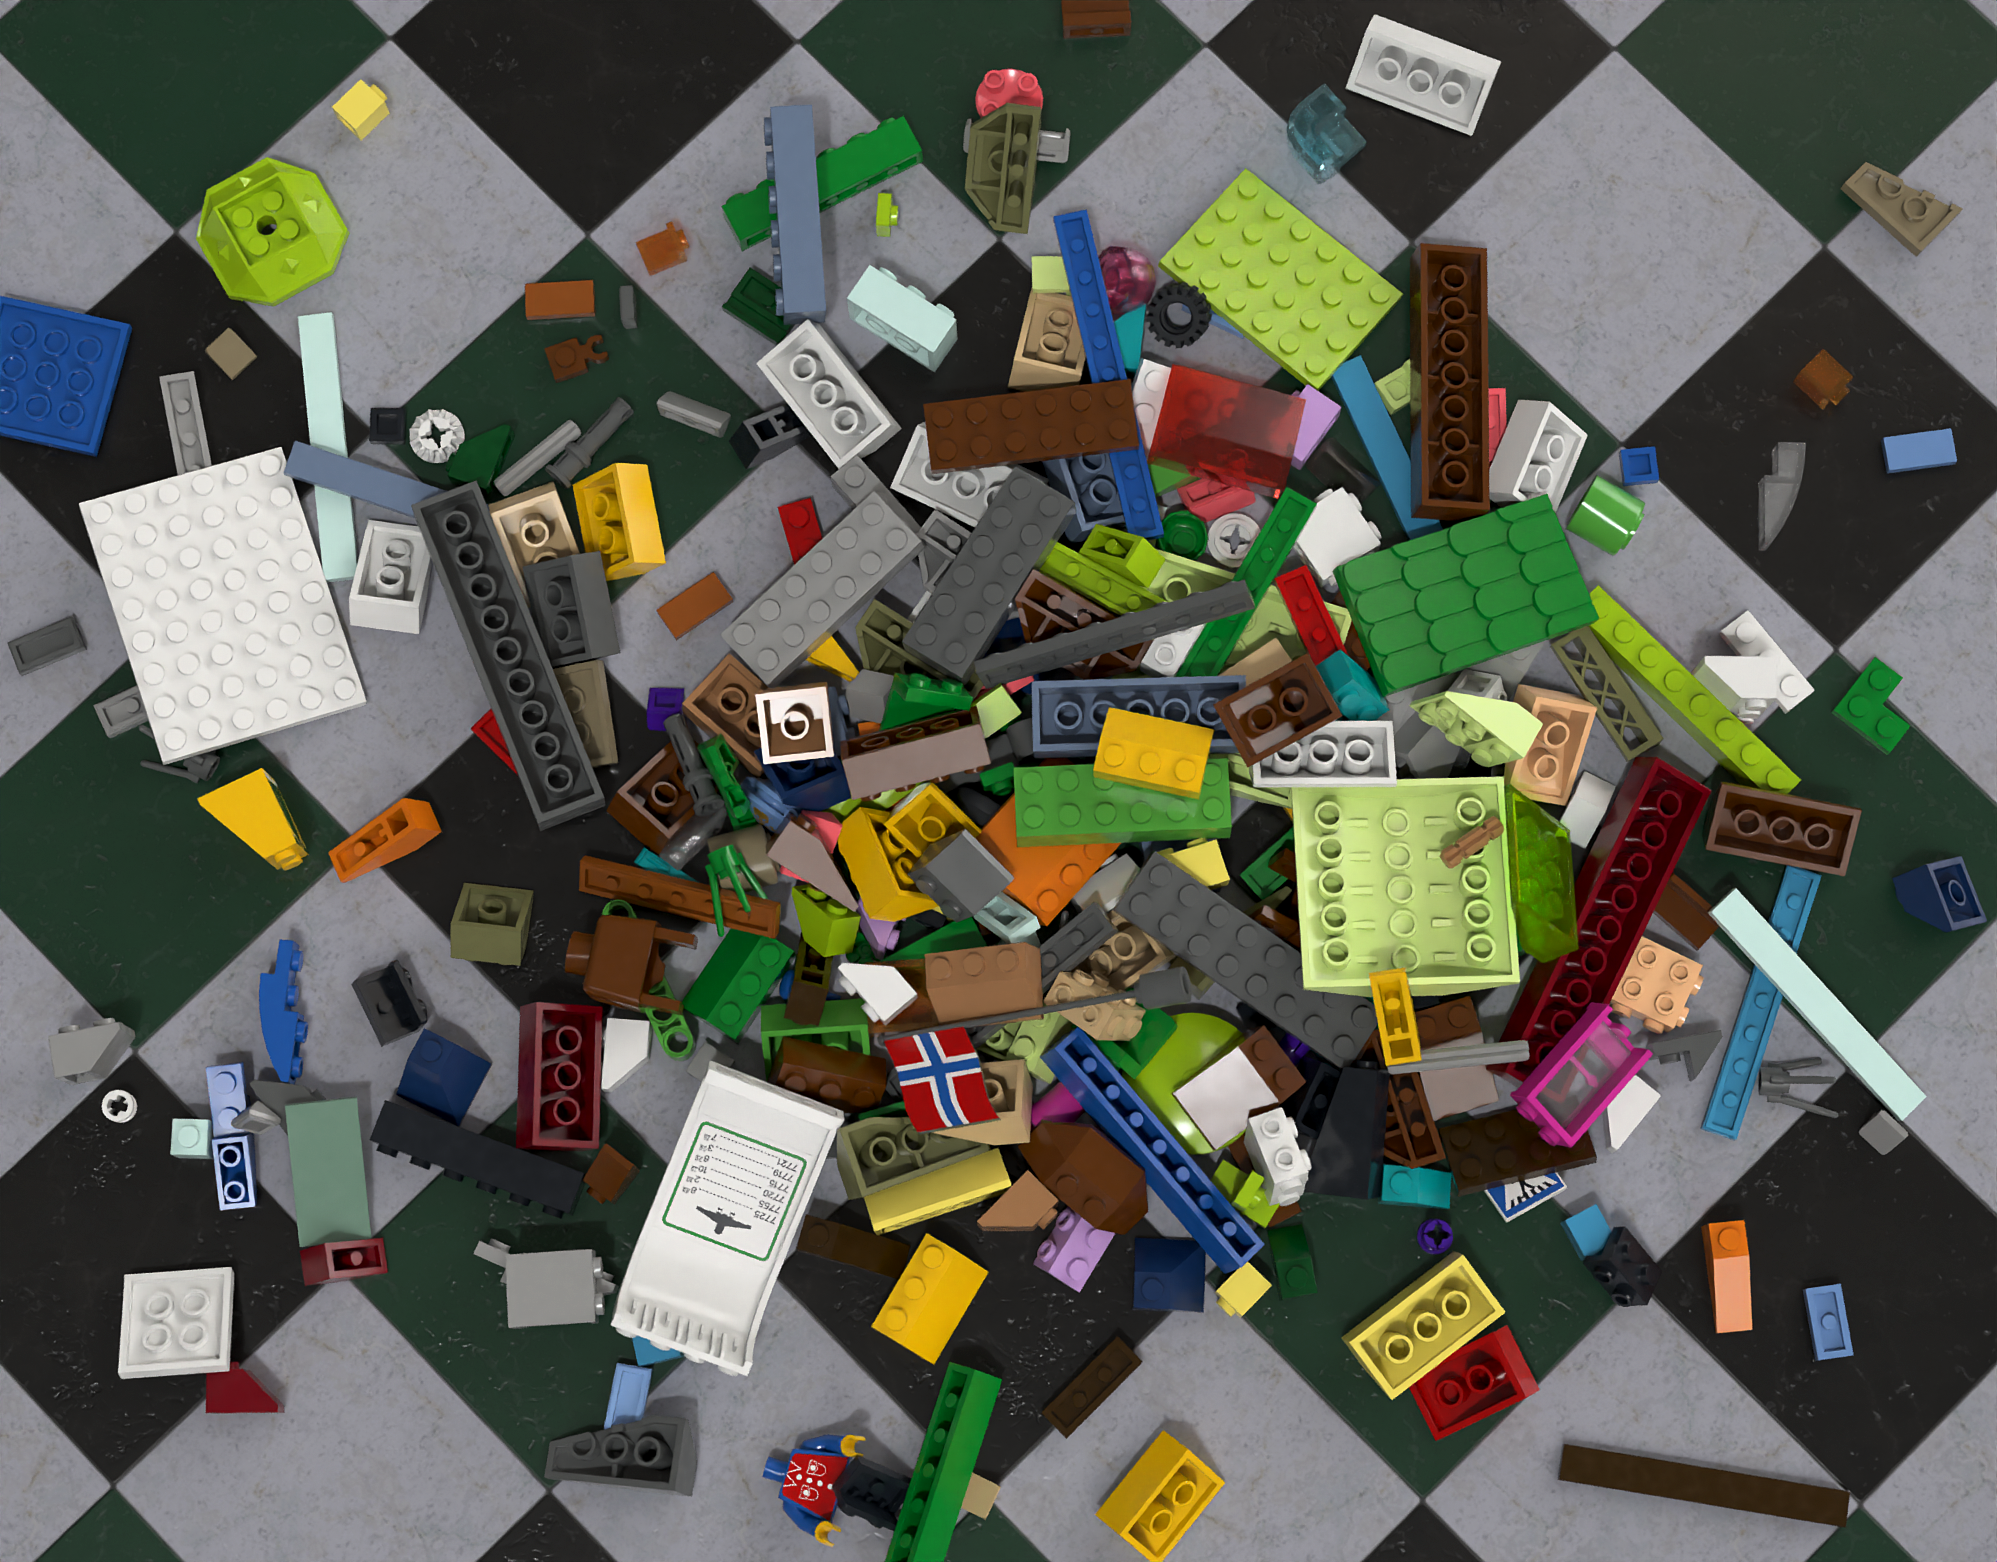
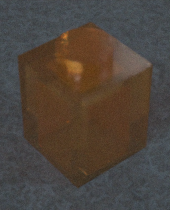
M1823 349L1799 372L1793 382L1819 407L1824 409L1830 402L1837 405L1850 392L1847 385L1853 376Z

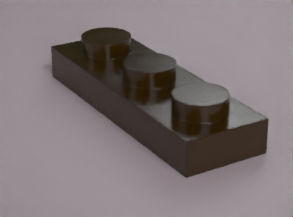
M1117 1336L1041 1414L1067 1439L1143 1362Z

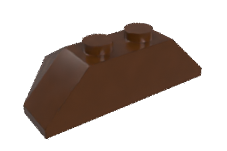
M1035 569L1031 570L1015 597L1026 643H1037L1050 639L1058 633H1070L1083 629L1091 623H1103L1119 618L1064 584ZM1148 640L1062 667L1083 680H1095L1137 670L1154 640Z
M1379 1029L1372 1032L1351 1066H1355L1357 1060L1378 1061V1068L1387 1069ZM1418 1072L1390 1074L1384 1156L1410 1169L1446 1159Z
M1041 1120L1030 1131V1142L1018 1143V1148L1040 1182L1095 1229L1125 1235L1148 1212L1145 1169L1092 1124Z

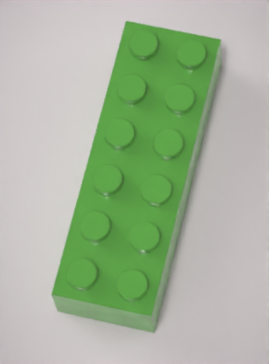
M1228 758L1208 759L1199 800L1095 778L1093 774L1094 764L1014 768L1017 847L1193 840L1199 838L1215 839L1230 838L1232 822Z

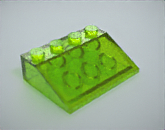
M1508 784L1504 786L1511 908L1522 949L1541 963H1545L1578 950L1570 830L1514 786Z

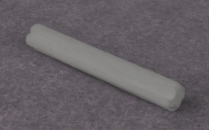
M1519 1040L1421 1050L1422 1061L1389 1065L1387 1069L1390 1074L1527 1061L1530 1057L1529 1045L1527 1041Z

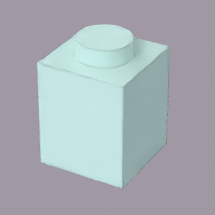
M173 1119L170 1154L178 1158L214 1159L211 1141L214 1138L212 1121L208 1119Z

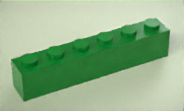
M904 116L896 120L895 118L886 119L877 126L876 130L866 135L865 133L856 134L847 141L846 145L836 150L835 148H828L817 155L819 213L923 162L922 149ZM765 179L756 186L755 190L745 195L744 193H737L728 198L726 204L721 206L724 218L742 251L771 238V220H776V213L769 214L768 186H774V180Z
M949 1362L885 1562H944L1002 1379Z

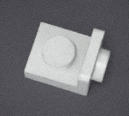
M1467 669L1462 671L1448 690L1450 692L1507 701V694L1504 691L1501 676Z

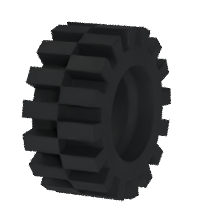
M1182 282L1180 285L1172 283L1168 287L1165 286L1151 299L1152 301L1147 307L1149 314L1146 316V322L1151 324L1148 327L1150 333H1156L1155 339L1158 342L1161 339L1165 341L1164 346L1171 347V345H1176L1175 348H1182L1184 345H1187L1188 347L1207 331L1208 323L1212 317V314H1209L1211 305L1210 303L1206 304L1205 299L1207 297L1204 292L1201 295L1197 292L1198 287L1193 285L1190 288L1188 283ZM1173 303L1186 305L1191 312L1190 324L1183 328L1173 326L1167 319L1169 305Z

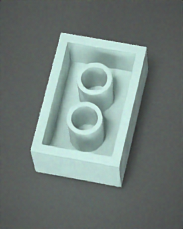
M869 265L847 297L849 318L935 372L957 341L956 319L953 318L955 316L954 313L942 304L934 306L926 301V296L917 288L910 285L906 288L896 282V276L887 269L880 267L877 270Z

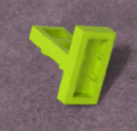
M1225 1160L1221 1161L1210 1179L1237 1212L1263 1228H1266L1280 1205L1277 1203L1269 1206L1264 1194L1266 1189L1261 1186L1265 1178L1254 1171L1247 1175Z

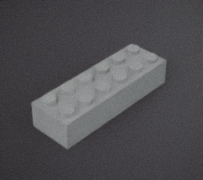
M873 491L720 635L769 688H775L924 550L925 546L914 532Z

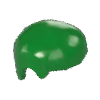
M1182 510L1171 512L1161 521L1164 537L1156 539V545L1159 550L1194 561L1205 553L1209 538L1204 522L1197 516L1190 513V511Z

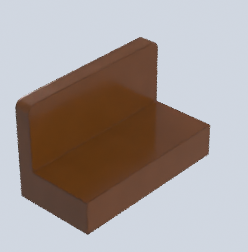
M1061 0L1063 39L1130 36L1131 10H1129V0Z
M1672 873L1653 914L1696 951L1720 927L1708 914L1713 907L1678 876Z

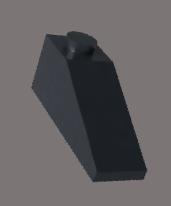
M787 403L743 421L730 438L729 443L744 467L749 469L775 458L811 437L812 434Z

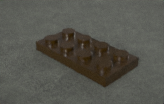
M1576 1095L1565 1097L1562 1104L1549 1102L1541 1104L1561 1125L1579 1103ZM1516 1109L1439 1128V1138L1459 1197L1596 1163L1597 1155L1588 1129L1572 1148L1560 1145L1552 1146L1539 1135L1541 1129L1534 1121L1527 1120Z

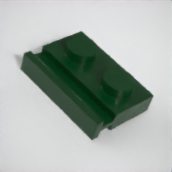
M750 267L732 291L730 298L722 305V310L777 346L789 334L795 324L784 325L783 315L776 316L775 289H781V287Z

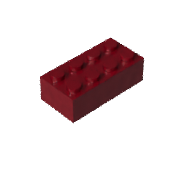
M543 1002L520 1006L516 1148L580 1152L599 1149L602 1043L601 1006Z

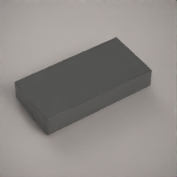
M72 616L7 642L21 676L87 650L77 623Z

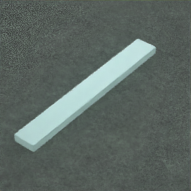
M332 312L298 316L310 446L348 458L334 315ZM314 485L322 569L326 582L353 580L358 563L352 497Z
M1736 888L1731 889L1708 912L1715 922L1898 1121H1903L1927 1097Z

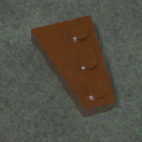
M783 1036L767 1082L844 1111V1113H865L878 1109L887 1086L886 1059Z

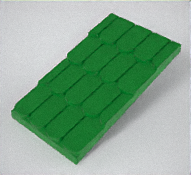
M1548 494L1498 509L1493 513L1455 524L1450 528L1351 560L1346 564L1337 566L1332 571L1383 697L1589 626L1599 620L1581 573L1579 574V568L1568 542L1565 540L1566 537L1556 513L1552 509L1553 506Z

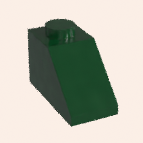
M503 424L461 443L457 452L450 454L445 470L448 472L447 476L451 483L460 487L477 480L482 495L491 498L495 488L494 480L499 477L515 438L512 427Z
M1302 1224L1267 1230L1279 1301L1317 1294L1312 1259Z

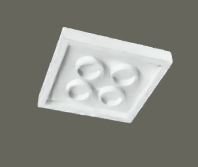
M232 1267L125 1275L118 1374L121 1379L230 1371L234 1271Z

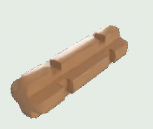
M1491 816L1483 822L1481 827H1475L1456 840L1454 845L1451 844L1443 849L1440 854L1442 862L1449 869L1454 868L1461 863L1463 858L1467 859L1489 844V839L1494 840L1502 835L1504 826L1497 817Z

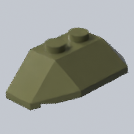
M1006 103L971 124L965 190L988 219L989 224L994 230L1028 234L1041 129V107Z
M874 599L855 627L864 669L892 676L895 673L905 675L915 673L927 676L930 679H951L905 651L902 641L914 623ZM976 670L965 687L963 686L973 697L972 702L984 686Z

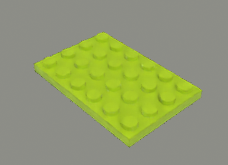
M1246 168L1164 255L1158 264L1161 270L1179 284L1185 282L1188 283L1190 288L1193 285L1198 287L1197 292L1200 295L1204 292L1207 297L1205 302L1206 304L1210 303L1213 312L1232 325L1305 386L1308 384L1317 391L1322 388L1403 296V293Z

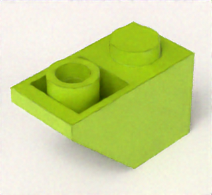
M810 883L793 886L791 893L804 941L823 957L852 953L861 916Z

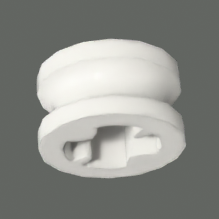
M114 1090L104 1097L102 1111L108 1119L117 1123H124L131 1120L136 1114L137 1103L135 1098L128 1092ZM121 1097H125L126 1100L123 1103L128 1105L126 1112L120 1111L115 1116L113 1113L116 1110L111 1108L112 1102H119Z

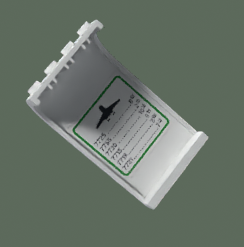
M709 1061L628 1263L613 1309L611 1326L616 1327V1331L626 1337L635 1338L638 1335L650 1340L654 1347L661 1350L669 1351L672 1348L681 1351L687 1359L693 1362L704 1363V1361L718 1365V1369L728 1375L737 1376L740 1373L748 1376L753 1363L754 1343L765 1307L837 1129L841 1128L843 1124L844 1111Z

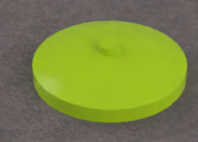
M1203 1013L1172 1015L1170 1017L1177 1022L1176 1031L1135 1080L1124 1071H1122V1077L1188 1155L1210 1154L1235 1142L1246 1132V1129L1217 1150H1213L1171 1093L1243 1033L1230 1023L1212 1015Z

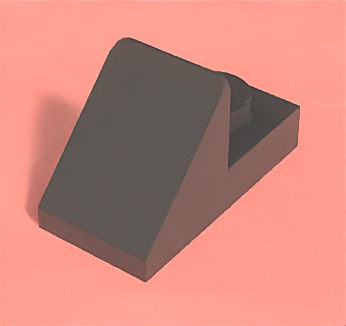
M1718 1030L1651 1043L1646 1047L1653 1054L1649 1061L1659 1059L1660 1065L1681 1061L1680 1055L1683 1054L1688 1078L1691 1082L1699 1075L1722 1039V1032Z

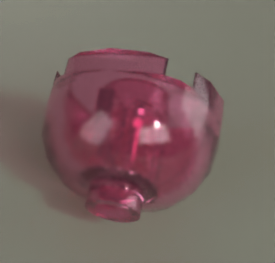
M1110 246L1104 249L1098 256L1111 313L1114 315H1124L1127 312L1141 308L1145 304L1147 305L1152 298L1156 284L1155 272L1150 260L1140 251L1133 248Z

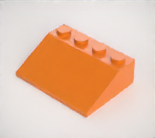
M1047 758L1038 767L1075 764L1068 758ZM1015 792L981 828L982 832L975 838L1015 877L1002 892L1035 915L1039 924L1043 926L1049 925L1121 844L1017 847Z

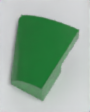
M722 733L699 744L697 749L732 817L738 819L746 814L751 803L733 776L739 761Z

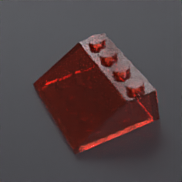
M1172 364L1149 449L1147 464L1280 499L1289 474L1306 399Z

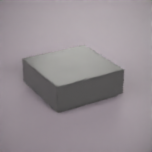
M620 286V316L623 327L625 329L637 328L636 295L633 286Z

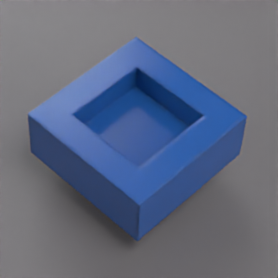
M1655 446L1620 450L1619 460L1623 486L1658 483L1659 473Z

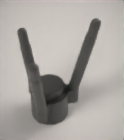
M144 725L139 726V731L155 740L153 731ZM216 750L186 758L183 765L188 770L147 760H142L140 765L156 771L184 777L198 784L200 779L204 781L210 780L219 765L220 757L215 755Z
M1821 1058L1781 1064L1768 1063V1067H1760L1758 1091L1759 1095L1767 1096V1102L1782 1103L1831 1118L1838 1117L1836 1111L1782 1095V1093H1789L1790 1084H1834L1836 1082L1835 1077L1790 1076L1789 1072H1784L1820 1065L1822 1063Z

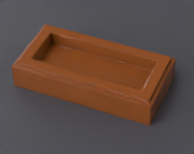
M593 280L525 284L527 320L595 316Z
M712 572L656 611L677 641L733 603V599L715 573Z

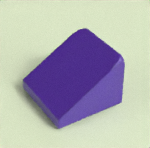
M649 688L646 713L649 730L666 731L663 723L668 717L676 714L683 715V688Z

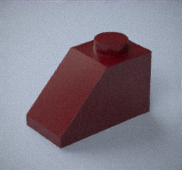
M383 1238L324 1243L300 1250L305 1286L337 1283L388 1273Z
M230 1362V1371L210 1372L206 1375V1413H284V1405L250 1370L239 1369V1362Z

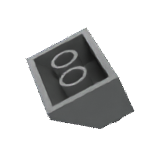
M600 551L570 555L523 566L533 621L551 667L621 653Z

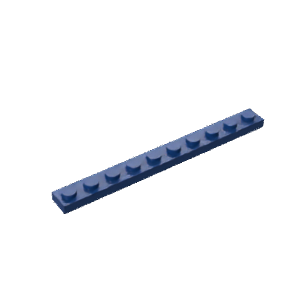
M1087 209L1053 216L1091 383L1126 380L1127 376ZM1136 418L1139 449L1108 453L1126 531L1127 533L1144 537L1149 541L1163 538L1164 531Z

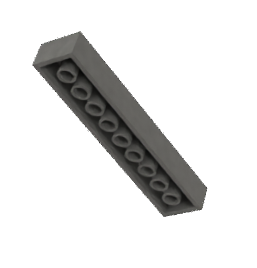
M477 480L412 504L411 507L415 520L539 830H545L606 806L603 793Z

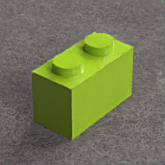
M1099 524L1095 525L1079 551L1086 558L1145 588H1149L1166 560L1144 537Z

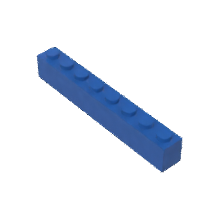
M1076 1027L1064 1034L1040 1056L1043 1062L1106 1136L1145 1169L1146 1183L1224 1274L1241 1268L1265 1245L1081 1028Z

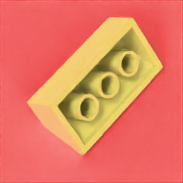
M988 1145L990 1151L865 1196V1203L876 1235L879 1236L1005 1194L1012 1185L999 1148L991 1150L990 1145Z
M1453 1251L1341 1338L1367 1373L1386 1395L1393 1400L1498 1319L1505 1311L1464 1255Z

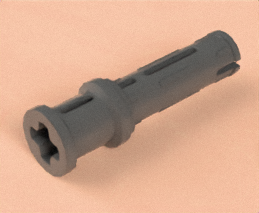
M617 397L576 443H568L565 446L566 451L553 465L549 464L545 467L546 472L560 486L569 489L571 486L570 481L583 468H588L591 465V457L616 432L622 423L634 413L633 409L623 399Z
M672 715L664 721L663 725L685 775L683 779L684 788L691 793L695 803L693 806L695 814L697 816L711 815L724 806V800L722 796L717 795L712 783L713 778L701 761L684 715Z

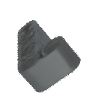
M1032 718L1019 721L1006 729V734L986 741L991 764L984 765L985 768L982 771L972 774H965L964 771L950 774L949 779L934 784L950 798L959 786L970 789L979 787L980 773L1009 762H1013L1014 767L1035 760Z

